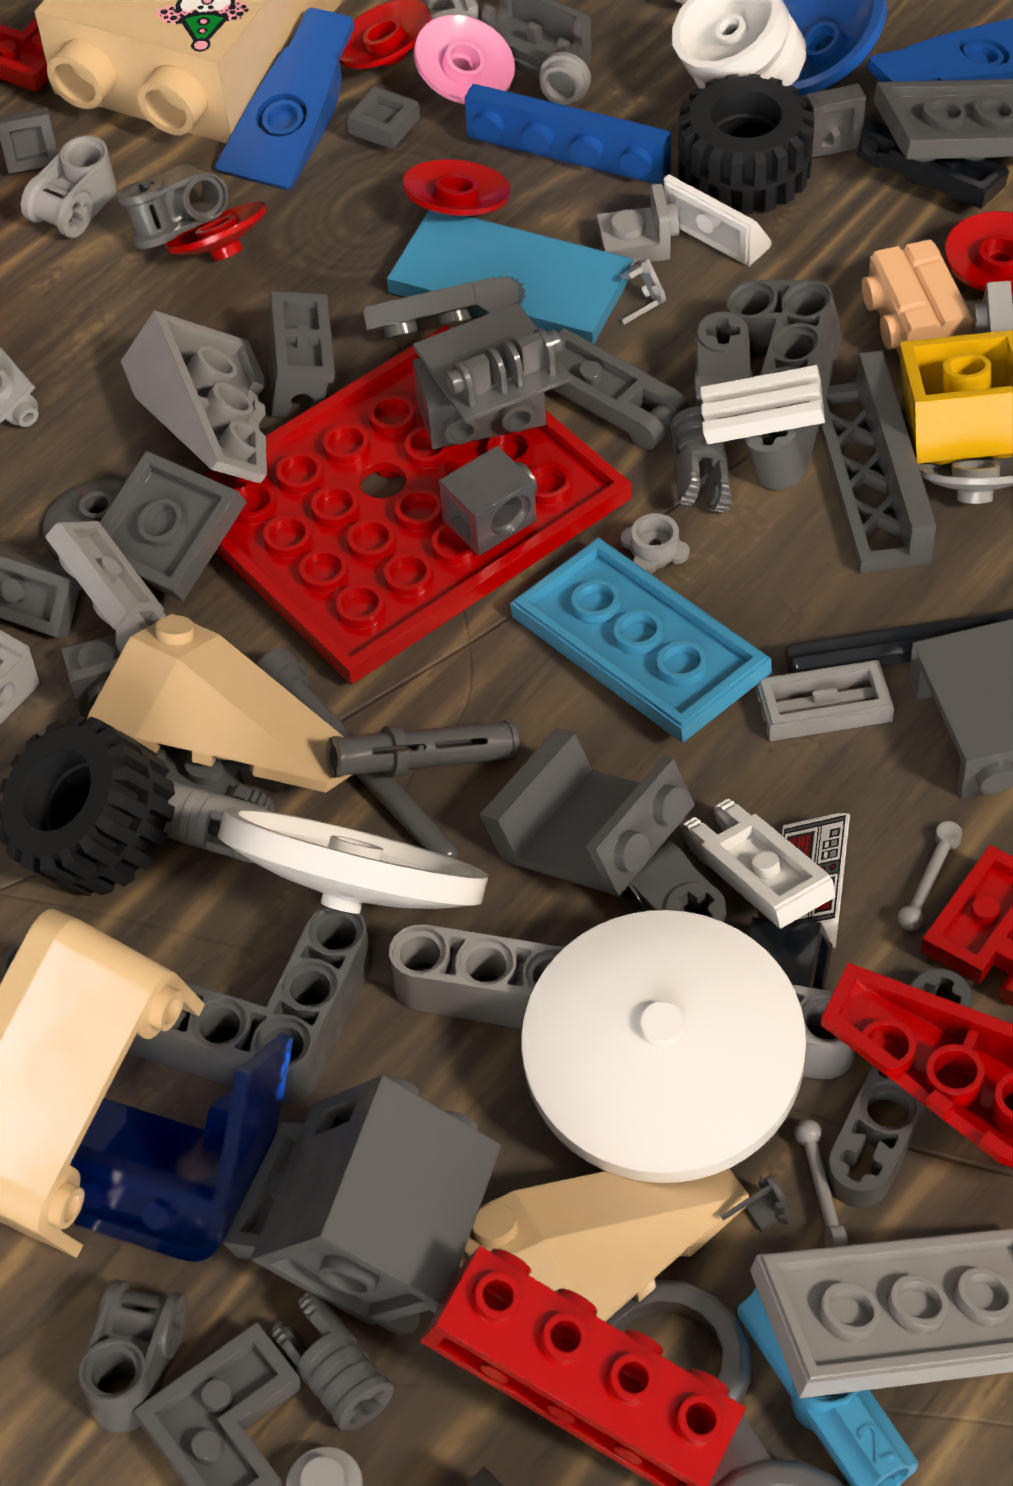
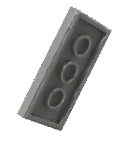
M1013 1228L760 1254L756 1256L750 1269L799 1398L1013 1372Z

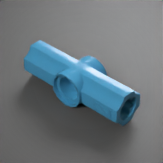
M755 1288L753 1293L738 1305L737 1314L791 1396V1408L795 1418L805 1428L816 1434L849 1486H900L917 1471L918 1461L870 1390L841 1393L833 1397L799 1398L759 1292Z

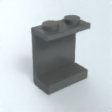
M1013 619L913 642L908 682L916 700L933 696L959 753L961 761L956 790L960 799L982 793L995 795L1008 790L1013 786Z
M556 728L479 816L502 861L620 896L695 804L673 757L663 755L641 782H636L593 770L576 733Z

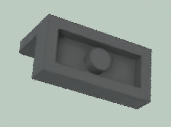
M0 541V618L56 638L69 636L79 590L83 589L76 578L63 569L59 560Z

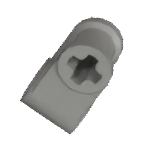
M88 135L76 137L64 144L55 158L38 175L33 177L25 187L21 199V212L24 218L35 223L44 220L58 226L60 233L70 238L81 235L90 221L117 194V183L105 142L98 137Z

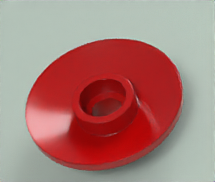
M393 0L364 12L353 20L355 29L339 61L344 66L353 69H367L380 65L390 66L400 62L406 57L408 51L414 47L422 28L431 21L428 7L419 0Z
M454 159L432 160L417 164L406 171L402 184L405 195L417 205L445 215L468 217L500 209L508 202L511 189L508 180L496 170L475 162Z
M263 201L246 203L225 210L215 220L208 221L179 234L173 240L165 243V247L170 254L189 255L210 252L213 261L226 259L243 249L239 239L259 223L268 209Z
M991 211L979 213L964 219L951 230L945 244V259L951 272L963 283L980 291H985L987 282L1011 281V293L1013 294V212Z

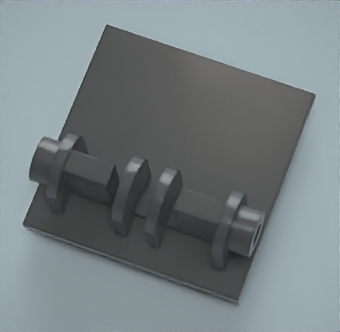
M518 302L413 343L414 350L465 424L572 381L571 374L556 355L563 351L562 341L557 331L553 329L546 332L543 328L537 329Z

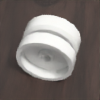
M687 0L679 10L672 27V46L699 88H705V83L710 80H724L726 75L738 74L739 77L749 76V74H761V78L769 79L774 77L782 80V85L789 86L799 77L806 60L805 39L782 0Z

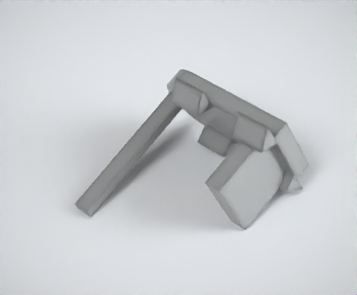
M649 259L638 260L632 263V268L620 274L622 280L632 279L640 274L645 283L641 287L645 297L651 296L653 299L651 303L621 319L623 325L666 301L664 290Z

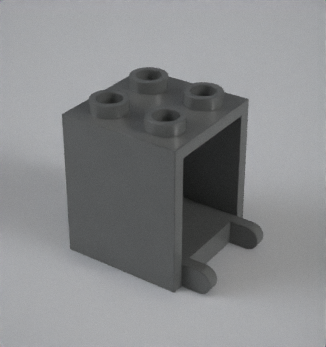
M381 1075L316 1102L310 1108L250 1260L370 1326L378 1324L397 1335L412 1333L419 1326V1313L428 1310L436 1313L454 1281L501 1144L479 1132L477 1123L471 1118L458 1112L443 1111L421 1098L420 1091L415 1085L395 1076Z

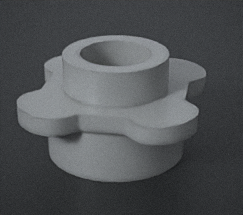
M652 513L638 518L632 527L626 528L621 534V545L624 548L630 549L634 556L633 562L649 573H653L656 569L663 568L671 562L676 564L684 563L690 555L689 545L681 542L679 539L677 523L671 517L664 514Z

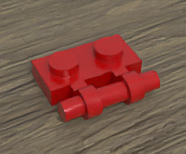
M989 845L922 938L920 953L979 985L992 966L1006 972L1008 978L998 993L1005 1003L1013 1006V940H1011L1013 938V856Z

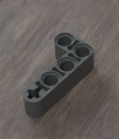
M751 280L736 286L727 297L728 312L741 316L747 323L750 355L765 357L761 375L817 365L821 378L824 407L842 341V329L830 287L822 281ZM819 424L744 438L756 478L762 486L771 490H785L797 485L804 478L808 470Z

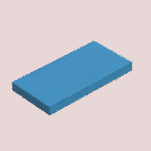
M429 210L387 278L388 293L409 297L487 278L505 277L507 275L509 278L511 276L515 280L519 279V282L524 284L523 288L526 289L524 295L526 297H524V303H521L520 306L537 329L543 328L546 332L554 329L559 333L565 328L595 344L630 280H622L620 274L632 268L633 258L468 216L445 215ZM482 307L470 309L471 315L482 317L489 314Z
M599 537L510 602L512 617L682 744L772 673L771 658Z

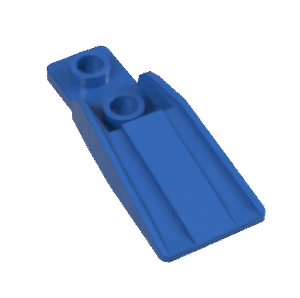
M317 8L306 10L289 47L285 46L263 79L217 160L215 167L219 173L284 190H289L294 186L332 119L341 89L342 74L339 60L355 29L352 17Z
M1013 18L944 34L906 46V49L871 55L866 67L880 82L1013 79Z

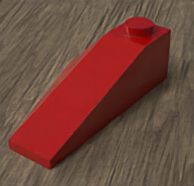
M848 962L821 1017V1025L994 1160L1013 1168V1024Z

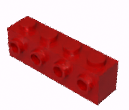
M479 1246L461 1266L420 1342L655 1486H709L746 1410L745 1406L727 1396L729 1393L728 1387L718 1378L698 1369L686 1371L662 1356V1347L649 1336L633 1329H623L621 1332L596 1316V1307L578 1293L567 1289H557V1291H554L530 1276L532 1273L531 1268L516 1255L496 1248L490 1252Z

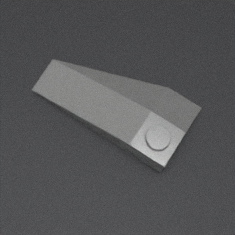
M154 310L121 360L135 398L211 470L261 484L267 476L266 436L259 430V423L265 416V405L259 402V394L264 388V375L249 341Z

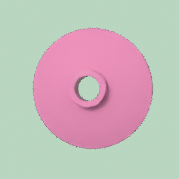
M463 15L438 17L422 28L414 45V60L421 77L435 92L451 101L465 104L464 96L473 83L507 91L513 80L515 62L507 42L496 30L475 18Z

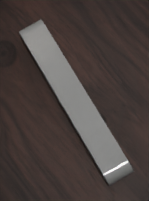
M412 925L397 933L389 946L394 991L398 1000L403 1005L416 1011L522 1029L527 1004L537 981L554 957L565 947L432 925ZM419 965L433 966L424 971L411 970ZM484 976L498 977L497 980L492 982L477 981L478 978ZM792 985L799 1000L805 1024L806 1049L802 1077L833 1079L843 1075L851 1068L855 1058V1051L838 1038L821 1039L813 1035L821 1031L829 1032L821 1025V1017L831 999L833 991Z

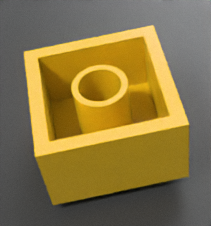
M1013 330L900 342L901 403L917 464L931 462L944 465L959 459L988 456L993 458L1012 457Z

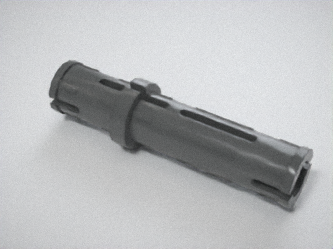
M504 720L499 723L447 726L404 731L401 726L397 725L384 726L378 734L330 737L326 744V761L333 778L384 772L387 777L392 778L404 776L408 769L447 765L455 766L503 759L505 761L514 760L518 756L520 742L517 727L512 720ZM460 743H472V744H473V745H470V746H460V747H450V748H440V749H437V748L435 747V746H440V745H450V744H460ZM398 749H411V750H412V751H403V752L388 753V754H378V755H374V754L372 753V752H384V751H391V750H398Z

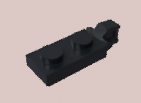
M873 119L861 130L856 156L876 168H887L903 175L906 180L913 184L926 185L951 196L959 204L975 206L979 209H982L1005 188L1010 171L1007 170L1008 167L988 158L980 161H972L965 158L935 159L931 162H919L913 159L906 160L887 125Z

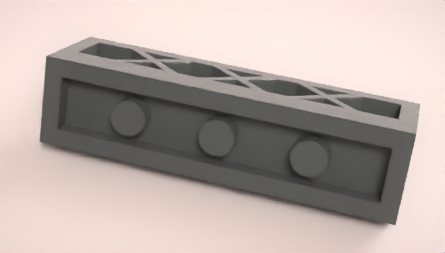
M883 351L859 353L857 382L829 386L824 405L825 423L819 424L820 435L859 572L862 574L928 565L932 562L936 521ZM858 402L861 410L859 415L852 422H849L830 413L829 406ZM852 441L873 451L874 455L865 465L842 455L844 449ZM864 484L886 495L887 498L878 509L855 499L854 495ZM878 528L898 538L901 547L870 551L867 539Z

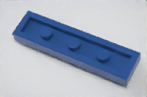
M474 83L464 96L467 138L649 183H662V186H664V178L671 173V131Z

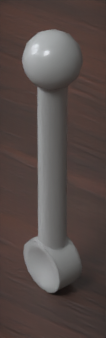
M945 821L937 826L935 835L937 846L910 905L903 907L898 913V923L906 931L918 930L923 925L924 915L922 909L948 851L960 845L962 829L955 822Z
M801 1120L794 1129V1137L799 1144L804 1146L825 1226V1248L848 1245L845 1228L841 1225L839 1226L818 1145L822 1137V1129L814 1120Z

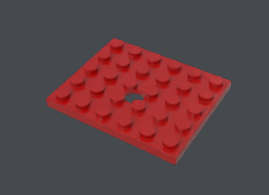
M445 325L442 328L430 334L429 336L425 337L424 339L444 332L446 330H449L450 328L447 325ZM413 345L266 435L267 476L261 484L214 470H209L203 474V476L237 490L247 502L215 552L350 685H353L631 500L632 483L546 410V425L432 450L416 399L413 359L420 357L414 350ZM498 446L515 463L522 462L532 472L537 483V492L535 493L536 521L478 556L443 521L439 480ZM374 472L383 478H394L401 475L406 481L400 492L386 498L369 496L361 489L363 480Z

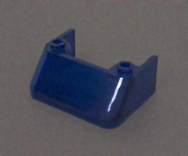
M280 1033L236 1070L233 1091L222 1095L211 1106L207 1115L205 1130L104 1098L70 1163L71 1166L78 1170L80 1174L79 1187L84 1190L83 1205L73 1224L184 1261L198 1262L214 1254L223 1245V1241L276 1135L294 1037Z

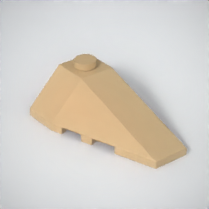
M170 614L129 638L88 714V719L94 717L102 720L155 753L161 748V744L192 751V762L212 767L217 759L250 764V771L255 777L325 793L352 776L344 775L340 778H333L327 766L326 744L328 739L332 736H344L221 635L193 623L191 619L184 616Z
M730 1168L697 1180L677 1183L637 1181L604 1171L514 1190L480 1206L460 1262V1268L479 1246L490 1252L495 1248L508 1251L522 1259L531 1268V1277L552 1290L567 1289L585 1297L596 1307V1316L606 1322L630 1299L633 1298L637 1302L642 1301L656 1288L654 1278L679 1256H692L735 1218L743 1209L724 1221L720 1215L749 1198V1194Z

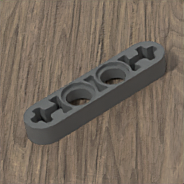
M941 968L927 970L918 975L911 984L913 987L934 995L946 996L950 1001L970 1008L972 993L970 986L962 976L951 970ZM873 1065L831 1150L827 1172L829 1188L834 1196L844 1204L857 1208L873 1206L882 1201L889 1192L927 1111L925 1105ZM889 1100L901 1105L907 1114V1118L898 1126L884 1127L875 1123L868 1115L867 1110L877 1101ZM865 1142L876 1148L873 1154L871 1174L866 1173L860 1182L852 1180L848 1177L849 1168H855L864 1153Z

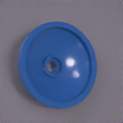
M782 0L806 42V60L799 77L792 84V86L800 91V96L819 92L833 86L851 74L866 59L883 30L887 16V0Z

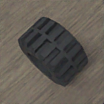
M738 74L726 75L724 80L713 79L705 83V88H696L689 94V100L683 101L680 107V116H678V176L680 181L734 210L741 211L742 214H753V210L758 209L767 212L776 209L777 203L786 205L794 200L795 193H802L805 189L807 179L811 175L814 112L810 111L809 101L806 97H800V91L794 86L782 85V80L774 77L769 79L761 78V74H749V76L739 77Z
M81 715L70 716L65 724L57 720L47 725L44 735L34 734L26 742L27 749L22 755L16 754L9 765L13 767L9 777L2 780L0 792L3 794L2 801L0 802V821H2L0 825V842L7 845L5 852L12 860L20 863V866L68 890L90 896L92 892L99 895L112 893L116 883L125 887L135 880V871L142 868L146 870L154 860L151 855L157 845L162 847L168 836L164 832L166 822L173 821L175 809L174 806L168 803V800L175 795L173 781L166 778L169 769L163 760L156 757L157 753L100 719L90 717L87 720Z

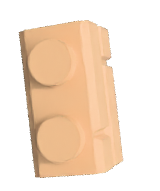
M931 239L907 244L905 249L902 250L899 246L878 250L870 256L869 276L862 279V294L867 309L869 311L877 309L880 314L881 336L888 350L896 348L900 357V342L972 334L974 319L936 244Z

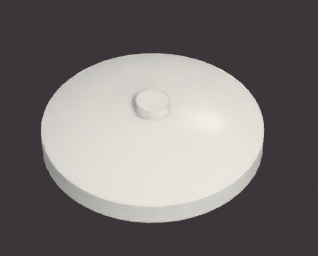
M238 807L224 809L218 838L257 865L287 880L322 892V905L349 913L359 914L362 903L408 909H442L479 905L482 903L488 881V874L465 862L421 847L335 824L277 812Z
M654 910L631 913L601 923L584 932L561 950L543 971L529 998L523 1020L522 1056L526 1080L537 1110L547 1126L563 1144L588 1163L617 1176L637 1181L677 1183L697 1180L717 1174L745 1160L761 1148L784 1122L795 1102L804 1072L806 1049L805 1024L796 992L785 972L777 961L748 935L722 921L690 912Z

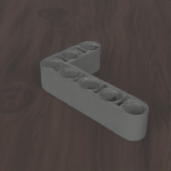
M327 906L314 912L308 920L266 1007L186 983L205 1004L200 1016L198 1017L181 1010L177 1021L168 1031L161 1030L152 1039H144L136 1035L127 1054L275 1101L291 1103L303 1100L312 1094L318 1086L370 974L372 958L364 917L360 913L344 912ZM22 942L14 946L6 955L3 964L4 976ZM336 945H349L344 949L330 950V948ZM324 999V1001L317 1005H302L308 1000ZM221 1036H235L228 1042L212 1043ZM284 1055H298V1057L291 1062H274L276 1059Z

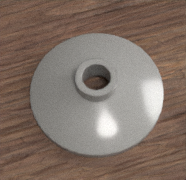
M988 456L959 459L944 465L931 462L918 464L922 478L936 485L957 490V500L963 503L981 504L993 501V490L1013 486V456L1009 458H993Z

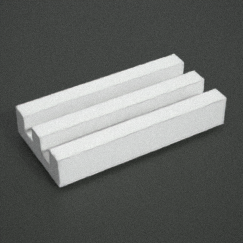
M817 365L700 387L703 404H701L704 422H702L703 433L707 444L825 423L821 378Z

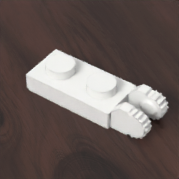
M730 798L716 804L713 808L718 825L723 830L720 834L717 835L696 817L687 820L680 826L682 838L694 856L696 855L704 865L707 864L780 929L836 897L833 880L826 871L756 813L751 816L742 807L731 801Z

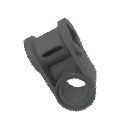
M189 164L179 165L151 179L130 184L121 189L116 195L119 204L127 208L135 231L132 241L135 248L138 249L160 246L173 240L181 233L208 221L215 220L222 215L229 199L228 188L220 177ZM201 181L202 194L198 201L190 204V190L194 184Z
M715 312L704 317L698 325L697 363L694 371L695 407H701V404H703L700 387L754 377L753 367H750L749 329L745 320L739 315L732 312Z
M668 840L661 845L620 896H616L627 914L654 910H673L700 914L724 922L727 915L725 898L721 892L693 867L679 847Z
M119 1279L112 1280L107 1286L99 1307L96 1325L84 1357L80 1362L78 1373L92 1417L101 1428L113 1433H126L141 1426L133 1410L161 1390L171 1359L177 1353L184 1335L188 1317V1298L185 1294L173 1292L168 1298L130 1290L127 1281ZM121 1378L133 1380L123 1391L117 1393L103 1392L105 1387L112 1381Z

